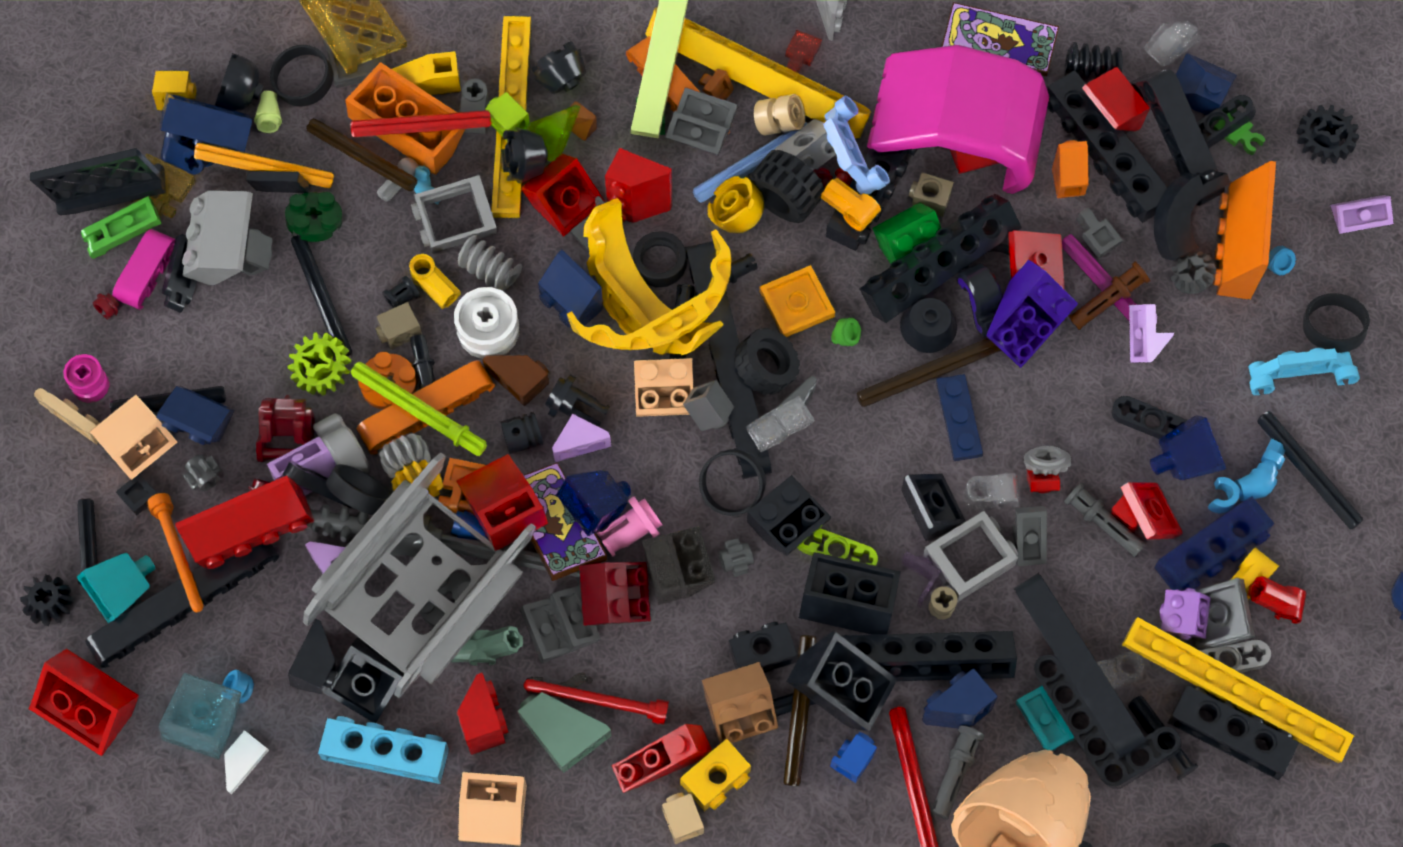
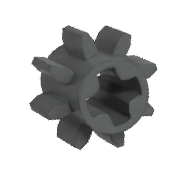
M197 455L186 463L185 469L187 472L183 474V477L192 490L199 487L201 491H207L219 482L220 477L217 474L222 470L212 456L205 459L203 455Z
M738 538L725 541V545H723L724 550L718 551L724 572L732 570L734 577L747 574V570H749L748 565L754 564L749 544H740Z

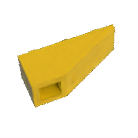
M455 51L427 54L392 69L430 95L461 92Z

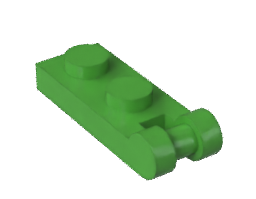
M147 196L84 228L81 231L84 242H87L89 245L87 250L90 257L94 259L106 254V251L162 224L153 200ZM103 234L105 238L99 240L98 238Z

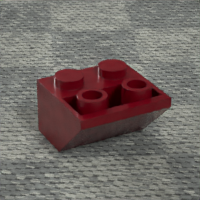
M609 562L579 566L583 626L651 621L647 562Z

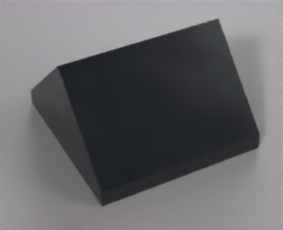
M943 473L909 474L904 477L901 491L925 541L946 534L966 522Z

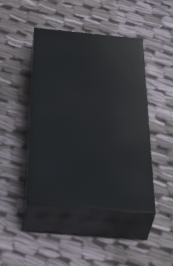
M247 171L246 181L256 191L308 193L310 186L308 181L299 172Z

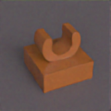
M717 69L713 76L703 74L698 81L699 84L704 85L702 91L705 94L722 100H726L734 90L728 73L721 69Z

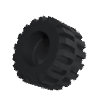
M771 150L749 176V179L762 193L764 206L776 216L789 222L798 224L804 222L822 200L821 194L824 191V187L815 172L802 160L782 150Z

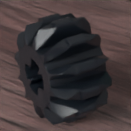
M45 574L42 582L37 577H33L35 585L33 587L24 586V590L28 595L20 597L21 603L25 605L22 611L26 616H31L30 620L33 623L37 624L42 621L44 626H49L51 618L57 623H61V618L58 615L61 612L67 615L70 614V610L65 605L74 603V599L69 595L71 588L69 585H63L64 581L60 577L52 580L50 575ZM49 596L50 601L44 604L43 598Z

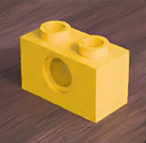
M725 739L680 778V784L692 795L704 812L709 807L715 810L727 799L724 794L734 787L738 790L749 781L750 777L748 774L751 772V765L729 740ZM718 771L726 776V780L721 784H715L710 781L709 776L713 772Z

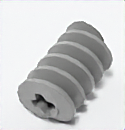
M472 235L466 240L459 253V267L467 268L468 273L476 274L477 279L485 280L488 286H494L496 289L505 291L519 277L523 268L522 264H517L512 268L513 258H508L505 262H502L505 255L503 252L493 256L495 247L490 246L487 250H484L486 241L481 240L476 245L477 235Z

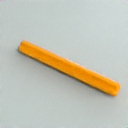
M197 143L195 146V159L248 171L299 172L309 184L324 188H331L334 174L332 172L204 143Z

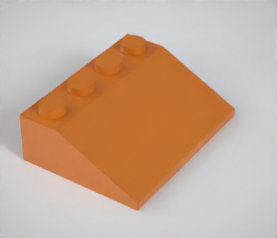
M1269 161L1229 184L1226 193H1221L1219 209L1224 210L1223 218L1218 220L1217 234L1222 235L1221 243H1217L1215 249V260L1220 261L1219 269L1216 268V276L1212 282L1213 285L1217 286V295L1251 300L1268 267L1276 161Z

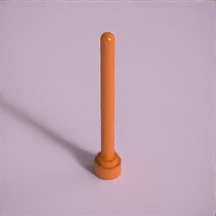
M167 493L155 494L148 499V508L151 515L160 520L192 610L196 613L201 612L204 605L171 518L174 508L172 500Z

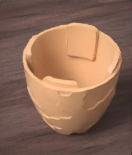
M1041 750L1023 755L996 770L964 799L953 814L954 819L951 824L953 836L959 847H1079L1086 829L1090 808L1091 793L1088 788V776L1083 768L1070 756L1064 754L1057 756L1053 754L1052 750Z

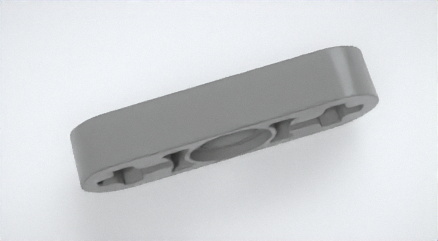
M1251 640L1199 650L1208 656L1213 655V658L1219 661L1220 654H1231L1235 659V665L1231 668L1239 673L1263 668L1271 658L1269 646L1261 640ZM1253 648H1256L1257 652H1263L1264 655L1260 658V661H1257L1255 657H1249L1243 661L1245 665H1242L1240 649L1242 650V655L1250 654Z

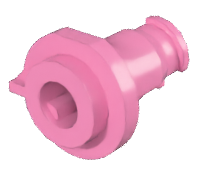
M635 496L628 501L633 508L612 521L602 532L600 530L596 532L612 557L616 555L615 552L630 546L649 532L653 538L660 535L657 529L663 524L645 498L639 502Z

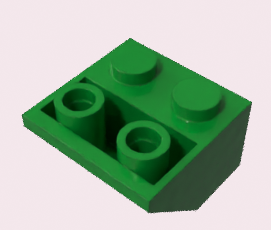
M920 202L872 229L881 251L891 264L907 256L915 246L930 240L942 228L935 210Z

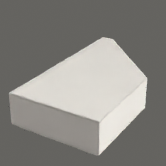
M245 730L224 754L226 788L231 795L269 751L268 748Z

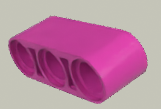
M154 229L146 231L118 278L112 296L117 301L138 310L143 309L142 303L146 297H150L157 284L155 282L160 273L163 274L170 262L169 257L173 251L176 239Z

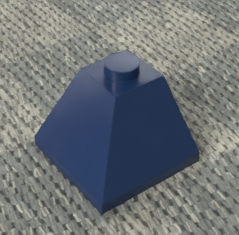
M1186 53L1175 74L1190 108L1206 116L1222 106L1237 76L1189 53Z

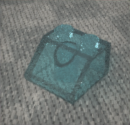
M184 673L159 724L162 740L219 760L232 732L241 692Z

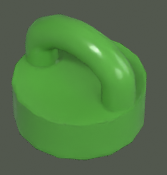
M841 318L838 320L832 332L831 341L841 346L856 345L861 336V328L858 321L854 318Z

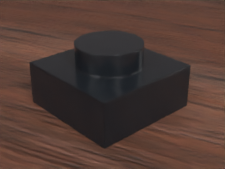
M140 474L132 480L130 479L116 491L117 495L136 516L148 507V499L157 494Z

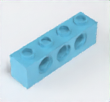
M337 716L336 720L327 718L318 752L322 760L441 784L449 751L447 742H443L442 737L426 734L425 738L413 736L414 733L412 731L397 728L395 732L384 730V726L372 722H367L366 726L354 724L355 721L353 719L343 716ZM353 737L363 738V742L358 748L352 749L348 747V742ZM391 743L393 747L388 754L381 755L377 753L378 747L381 744ZM420 749L422 750V755L418 760L410 761L407 759L409 751Z

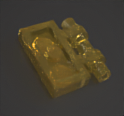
M146 153L145 157L153 165L160 163L165 169L166 193L160 194L157 199L152 196L150 198L153 200L159 216L165 215L173 218L177 210L170 206L169 202L173 199L182 203L195 184V177ZM141 199L133 200L131 202L135 203Z

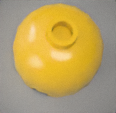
M733 176L725 180L714 191L713 194L716 195L713 204L711 202L708 204V217L724 231L735 234L744 233L753 228L761 219L764 211L763 195L747 177L741 179L739 176Z

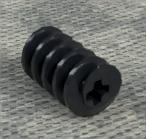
M1073 42L1067 51L1064 76L1067 75L1069 69L1075 70L1078 74L1080 70H1083L1085 79H1088L1091 72H1094L1096 79L1102 73H1106L1115 67H1118L1122 72V50L1120 47H1117L1112 55L1110 47L1106 46L1101 53L1099 45L1095 44L1090 52L1087 43H1084L1079 50L1077 42Z

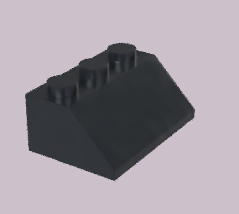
M813 552L799 618L871 635L888 634L901 571Z
M832 631L800 655L786 682L844 725L853 729L870 732L897 678L837 632Z

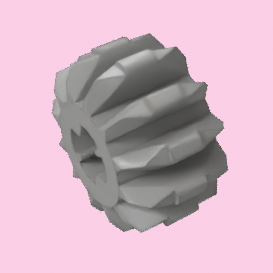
M414 434L401 435L398 439H392V442L385 444L379 453L382 467L389 478H395V473L402 471L403 466H409L413 461L419 463L421 460H426L429 463L431 457L425 440L422 439L421 435Z

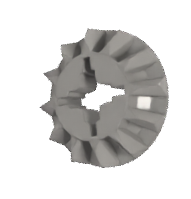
M1040 446L1029 450L1024 455V463L1026 469L1033 471L1034 474L1042 473L1045 476L1048 474L1058 475L1059 472H1066L1068 467L1071 466V456L1068 452L1058 447Z

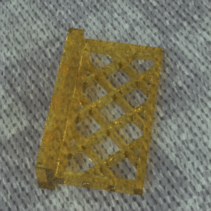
M299 0L347 74L357 72L358 65L407 47L406 39L379 0H369L370 4L368 7L356 4V0H350V2L345 0ZM333 5L346 8L345 14L333 13L331 11ZM351 10L364 13L363 20L349 17ZM370 15L381 18L383 20L382 25L367 22ZM345 24L359 27L357 34L346 32L344 30ZM364 29L377 32L376 39L361 36ZM385 34L394 37L396 41L386 43L380 41V39ZM358 43L372 46L371 50L361 54L356 47Z

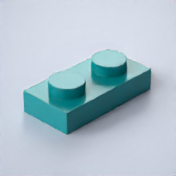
M1043 686L1016 700V705L1044 750L1055 751L1074 740V735Z

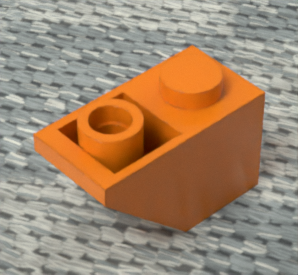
M1069 140L1058 145L1052 166L1057 198L1085 195L1089 184L1087 141Z

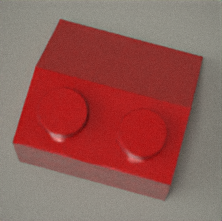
M565 154L559 155L547 165L542 175L529 180L521 187L531 205L562 236L567 235L571 229L591 214L592 210L596 207L595 198L597 196L605 202L578 159Z

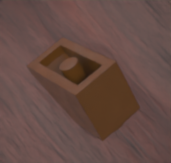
M494 355L483 358L485 370L524 407L549 385V371L546 366L539 360L534 362L528 355Z

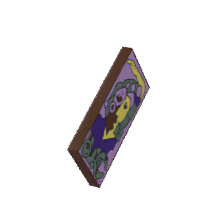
M953 2L941 47L961 45L1016 59L1038 71L1042 76L1047 77L1059 26Z
M556 462L524 474L523 476L543 506L548 521L547 525L534 531L531 541L551 580L554 581L580 571L579 566L597 564L606 561L607 554L559 463Z

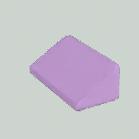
M1382 195L1330 205L1339 234L1394 224L1390 196Z

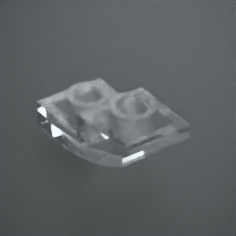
M798 396L756 419L746 426V430L759 451L762 452L785 441L789 435L812 425L815 420L801 397Z

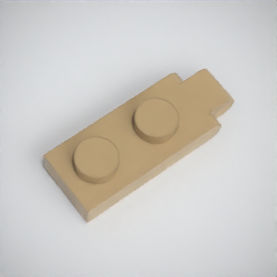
M42 388L35 391L34 396L40 405L93 443L98 444V441L89 432L99 424L94 417L89 414L84 417L78 413L79 408L66 398L61 401Z

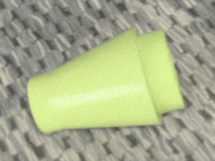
M273 91L261 93L254 118L257 129L263 133H274L282 124L277 94Z

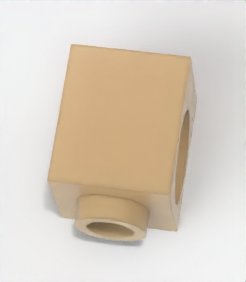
M677 793L666 799L667 803L662 804V811L667 824H669L668 827L675 844L704 834V826L691 794L684 796L683 793Z

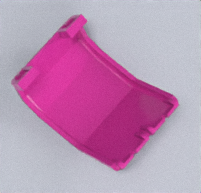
M961 45L892 53L890 57L886 58L882 76L884 79L881 80L877 98L879 103L876 104L872 126L874 127L870 130L867 143L869 149H874L877 152H889L939 146L995 160L1006 166L1003 191L1006 193L1014 194L1030 185L1035 174L1049 101V93L1041 73L1016 59Z

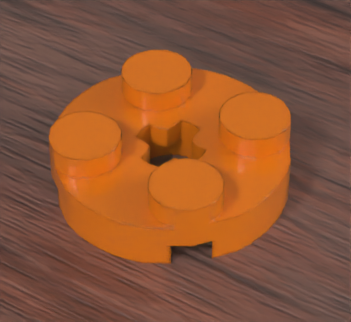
M380 352L365 364L384 377L393 376L392 379L395 384L411 394L415 393L417 388L416 373L411 363L404 357L397 354ZM358 380L362 395L370 405L378 409H385L394 404Z

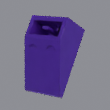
M1028 260L1009 281L986 336L1016 365L1022 368L1078 303L1045 270Z

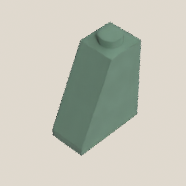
M543 692L536 697L531 695L520 704L521 708L518 710L519 718L563 773L612 737L611 729L606 724Z

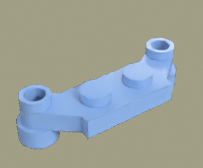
M845 95L835 102L834 108L825 114L826 122L823 125L827 132V140L837 154L838 165L857 182L856 189L860 194L865 193L869 195L876 189L881 190L888 185L890 179L887 172L879 165H875L870 170L868 169L848 124V120L858 114V108L855 102Z

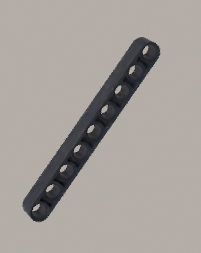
M713 241L685 247L686 259H689L690 264L689 271L692 283L696 287V296L707 290L712 279L710 267L712 260L716 257ZM725 291L717 307L703 321L704 323H711L721 320L724 326L709 337L708 346L711 358L715 361L717 382L734 405L728 422L731 437L735 440L736 448L734 449L745 451L754 456L761 464L766 475L772 473L770 458L752 389L744 383V380L738 374L737 368H735L734 353L737 351L736 347L740 342L727 292ZM736 456L738 464L742 468V479L757 477L753 466L745 459Z

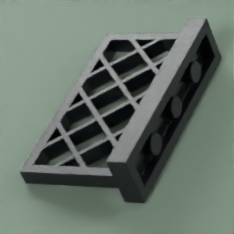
M137 148L30 173V181L56 203V212L60 216L77 214L166 193L164 167L160 163L153 165Z

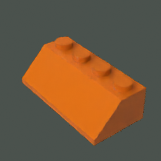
M381 62L345 100L348 117L352 120L457 113ZM465 129L376 136L407 157L414 159L419 165L427 167L431 173L436 175L453 156Z

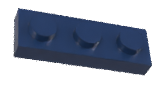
M965 374L937 378L936 385L953 460L960 461L982 457L983 451Z

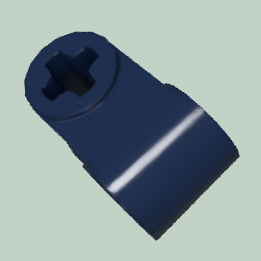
M164 136L160 156L166 163L175 165L193 175L202 172L204 167L214 164L194 158L196 145L192 143V138L182 136L181 140H175Z

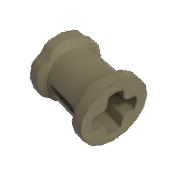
M947 586L936 588L930 598L929 611L932 616L939 620L950 618L958 602L955 591ZM943 599L944 603H948V606L943 608L942 603H938V600Z

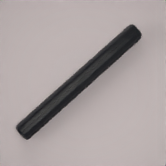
M300 235L293 236L291 238L292 246L328 334L333 338L337 337L342 342V345L349 350L345 356H350L353 352L308 241L300 239Z
M1267 411L1262 414L1257 420L1258 424L1270 438L1283 445L1285 449L1284 454L1349 529H1354L1361 524L1363 517L1273 413Z

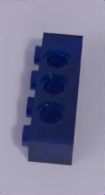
M1251 496L1160 558L1154 568L1171 590L1196 589L1201 585L1199 582L1201 578L1206 575L1209 578L1216 576L1224 569L1223 563L1229 559L1236 562L1248 552L1245 548L1252 543L1256 546L1264 543L1271 536L1268 532L1273 527L1274 522ZM1233 528L1241 529L1245 533V537L1236 536ZM1209 544L1220 546L1222 553L1213 552ZM1186 560L1197 562L1199 569L1190 568L1186 564Z

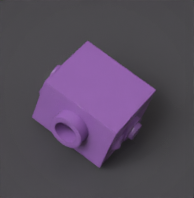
M1186 588L1183 591L1178 589L1166 590L1165 601L1160 607L1161 630L1172 636L1180 637L1179 639L1189 640L1191 637L1206 639L1211 597L1195 592V589Z

